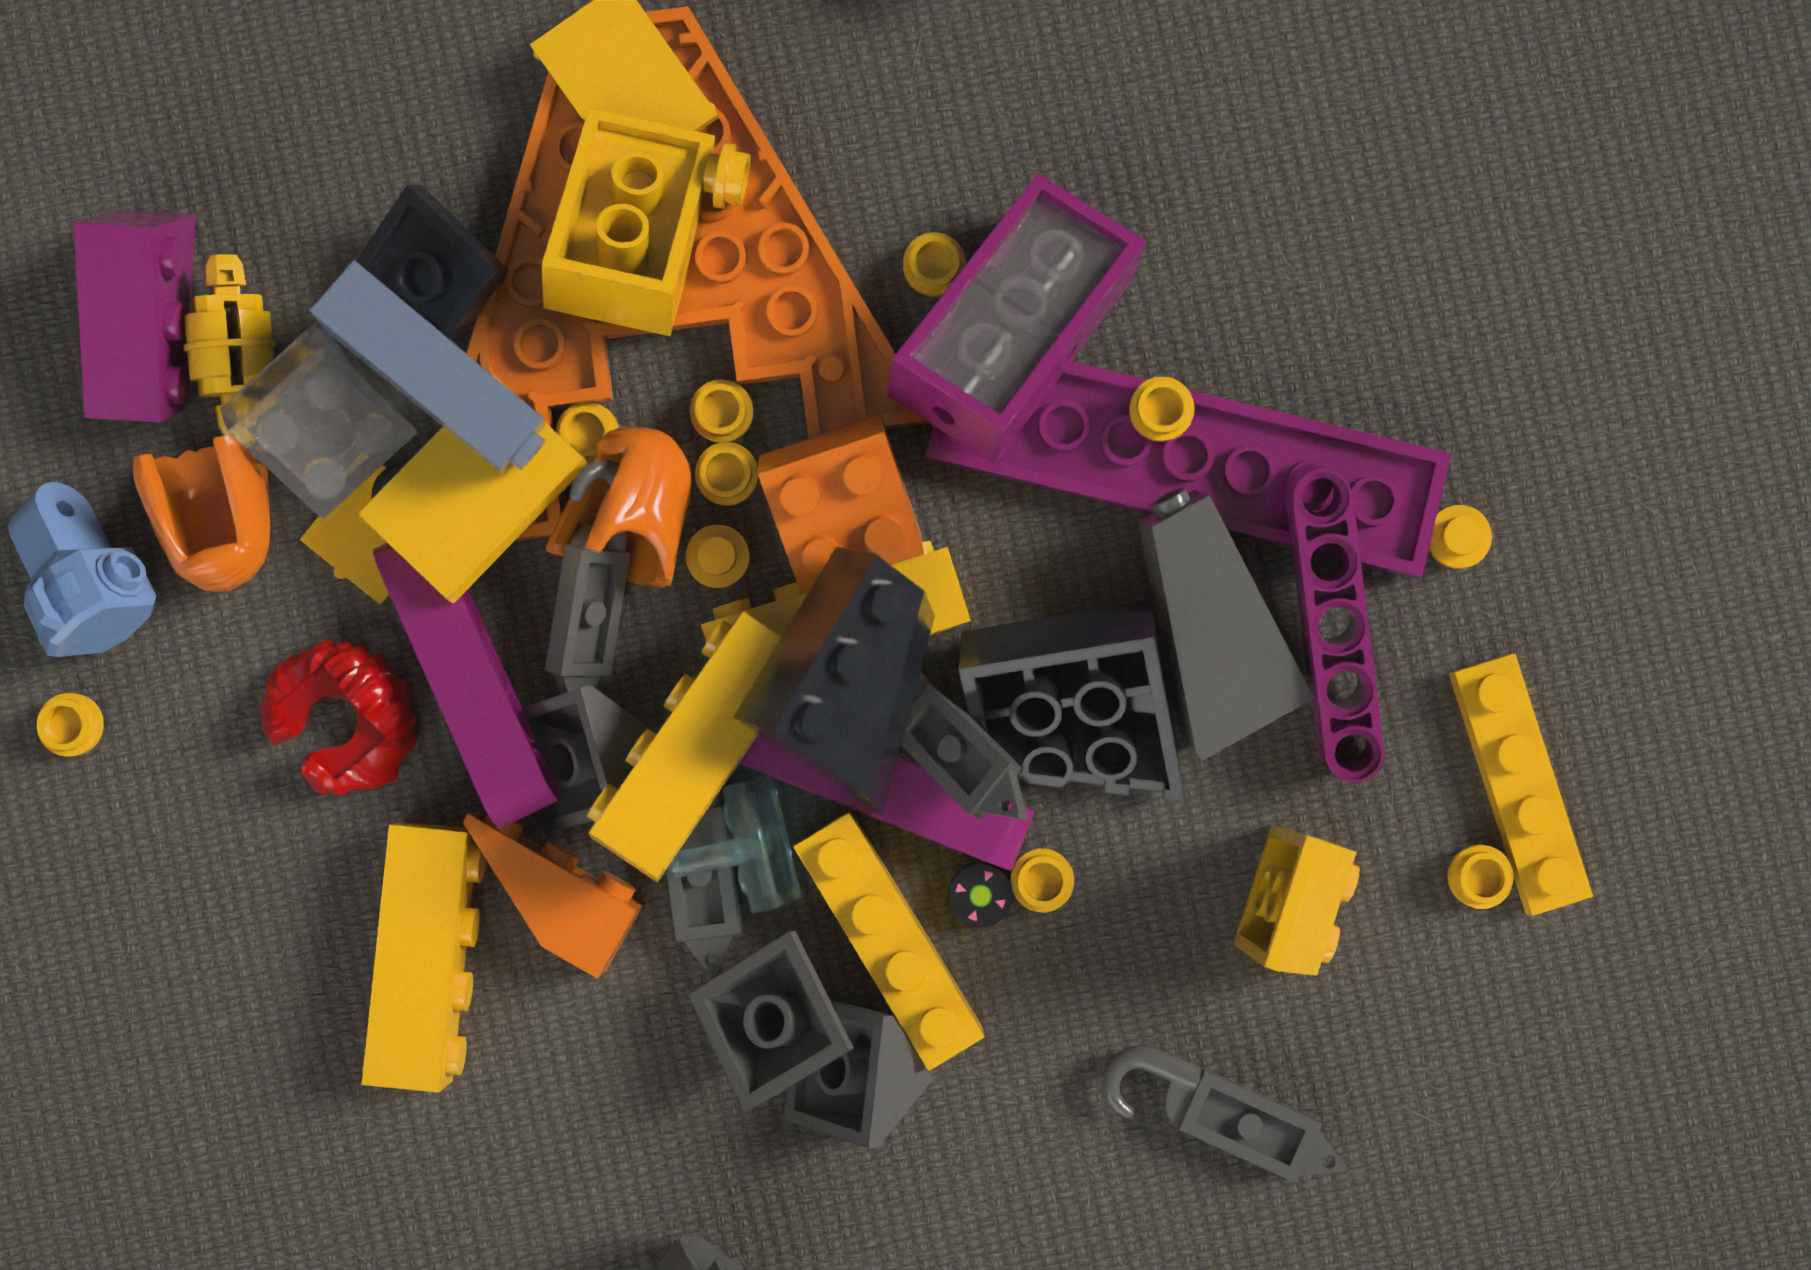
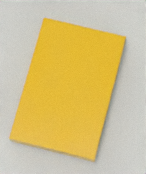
M544 422L545 426L538 433L546 440L541 449L521 471L511 464L502 475L462 441L442 427L374 496L358 515L438 592L454 604L557 498L588 463Z

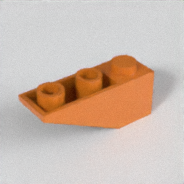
M482 811L467 814L463 821L464 825L541 947L598 979L607 971L644 904L632 898L636 889L626 881L606 871H602L599 878L577 867L580 856L555 841L547 839L544 845L541 846L523 836L521 833L525 825L519 820L499 829L489 815Z

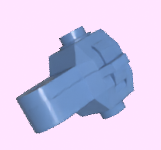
M45 483L10 518L8 524L10 537L31 578L25 591L24 608L37 633L38 640L48 656L63 657L104 653L127 640L151 616L156 594L146 576L145 566L136 556L133 547H111L91 505L78 491L62 483Z

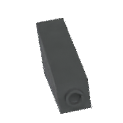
M1181 487L1153 501L1150 504L1153 513L1140 519L1138 522L1181 739L1186 748L1200 761H1203L1313 700L1314 697L1210 495L1196 490L1187 493L1185 487Z

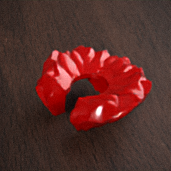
M328 640L316 644L310 650H301L299 654H291L289 658L283 659L270 672L266 683V692L259 703L262 730L268 736L271 744L278 745L300 735L306 727L311 709L322 699L328 697L342 698L350 703L356 712L357 729L347 743L339 747L324 748L308 753L301 762L299 775L307 779L315 791L321 795L331 793L337 796H344L350 790H372L393 782L398 778L399 764L412 751L417 741V735L414 733L417 716L410 713L411 700L407 696V683L398 677L395 668L386 663L382 654L371 655L363 645L352 647L349 641H342L335 645L333 641Z

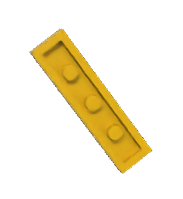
M1506 654L1449 672L1506 855L1513 869V876L1525 914L1534 916L1593 897L1516 654Z

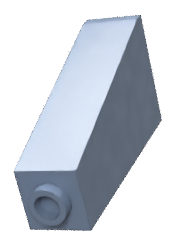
M355 260L311 308V314L329 335L502 475L511 464L521 471L546 442L538 434L545 426L543 417Z

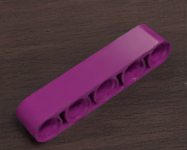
M1308 464L1298 468L1290 475L1285 485V504L1308 684L1314 697L1311 700L1316 746L1320 757L1337 778L1345 782L1360 783L1369 780L1379 771L1384 761V744L1353 493L1349 482L1342 474L1320 464ZM1327 478L1334 490L1330 505L1319 512L1307 511L1302 501L1305 487L1312 480ZM1336 543L1342 553L1338 568L1327 575L1314 574L1310 565L1313 552L1320 545ZM1335 607L1347 609L1349 624L1346 630L1334 638L1321 636L1319 621L1322 615ZM1343 671L1355 673L1357 686L1349 697L1342 700H1333L1327 696V685L1335 674ZM1351 734L1364 737V749L1356 759L1351 761L1335 759V748L1341 739Z
M388 543L373 549V556L480 800L493 823L501 829L560 800L559 790L469 589L452 604Z
M760 735L757 736L739 762V764L1007 870H1013L1035 814V810L1025 806L1026 821L986 814L983 819L968 815L920 764L900 756L897 758L882 815L875 813Z

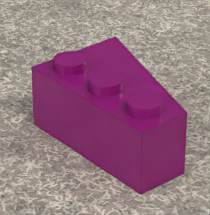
M119 210L73 223L84 418L163 422L183 411V405L187 403L190 394V376L186 368L187 353L184 351L183 344L187 343L184 315L190 313L196 214Z

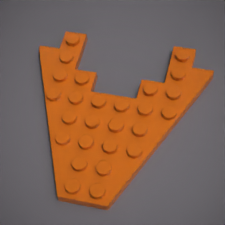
M685 6L645 12L708 102L713 103L716 107V113L719 118L699 131L715 135L713 153L720 155L722 147L726 142L735 144L737 152L750 154L751 157L747 188L741 206L727 203L724 209L714 207L713 193L704 192L685 284L672 331L729 323L736 380L739 385L800 377L808 439L879 415L882 416L886 429L929 424V422L887 396L892 359L896 355L690 8ZM548 72L495 257L509 272L479 312L467 355L492 376H496L517 397L543 417L544 422L554 430L552 409L567 408L579 404H598L614 401L606 339L650 334L652 332L544 309L542 262L584 126L583 120ZM562 492L515 541L551 536L564 510Z

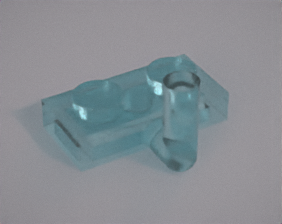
M767 775L722 787L725 797L723 808L724 820L734 839L679 851L670 863L673 874L680 878L739 865V884L743 893L748 897L751 913L775 909L802 898L774 777Z

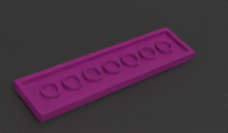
M1073 361L995 465L935 426L932 429L926 460L1148 514L1153 513L1150 504L1157 498L1177 488L1185 487L1187 493L1196 490L1210 495L1229 533L1291 548L1285 504V485L1290 475L1298 468L1308 464H1320L1342 474L1350 484L1353 493L1361 565L1412 578L1423 576L1451 453L1192 390H1189L1194 401V416L1187 430L1179 437L1170 441H1152L1143 437L1134 428L1129 415L1131 397L1135 390L1147 379ZM1327 478L1312 480L1305 487L1302 501L1307 511L1319 512L1330 505L1334 490ZM1336 543L1320 545L1313 552V554L1341 560L1342 553Z

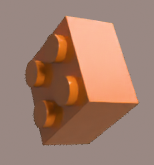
M881 415L759 455L758 477L801 594L810 591L836 546L876 554L890 565L925 554L921 531Z

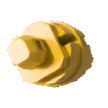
M233 254L209 256L204 267V288L211 289L212 295L195 296L192 299V313L184 315L187 343L183 344L184 351L188 353L190 380L198 382L199 397H220L221 405L215 406L218 428L223 436L233 435L238 437L251 436L256 427V404H250L249 396L265 395L270 392L269 378L276 377L274 349L277 348V345L272 337L271 313L263 310L262 295L240 294V288L246 286L244 268L238 256ZM224 308H230L232 339H228L226 310ZM229 353H233L235 386H231Z

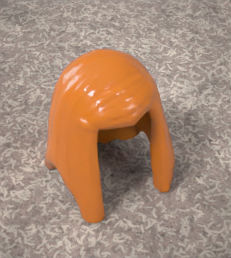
M637 426L616 428L607 432L599 441L593 460L608 459L620 464L610 487L605 479L598 478L589 484L580 501L575 502L570 498L547 542L546 551L563 556L565 544L570 545L573 536L581 528L592 523L594 524L584 548L595 553H600L615 534L629 531L626 551L631 552L626 582L638 585L646 584L655 588H665L666 586H671L677 550L690 498L691 471L689 463L679 445L664 432Z
M233 435L213 438L214 446L199 449L197 452L186 450L176 458L165 455L154 459L153 454L135 456L133 459V475L136 489L159 544L176 574L191 584L212 592L231 591L251 580L263 566L270 543L267 465L264 462L265 458L252 445L253 443L262 451L258 439L245 438L244 440H237Z

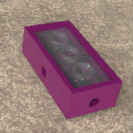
M1038 173L894 356L887 396L995 465L1132 282L1146 241Z

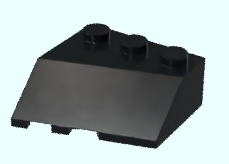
M836 546L733 718L875 813L882 815L935 619L925 591L878 555Z
M1151 600L961 631L958 669L969 715L1023 768L1017 775L1019 783L1062 788L1069 781L1104 786V793L1128 795L1129 789L1161 792L1163 800L1186 802L1171 702Z

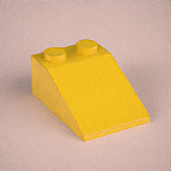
M589 107L542 262L544 309L671 337L685 284L702 205L706 163L709 154L713 153L715 135Z
M1271 824L1233 945L1266 968L1279 972L1317 976L1321 962L1328 964L1332 960L1338 945L1340 928L1333 924L1341 901L1348 903L1356 889L1360 868L1354 865L1353 862L1357 852Z

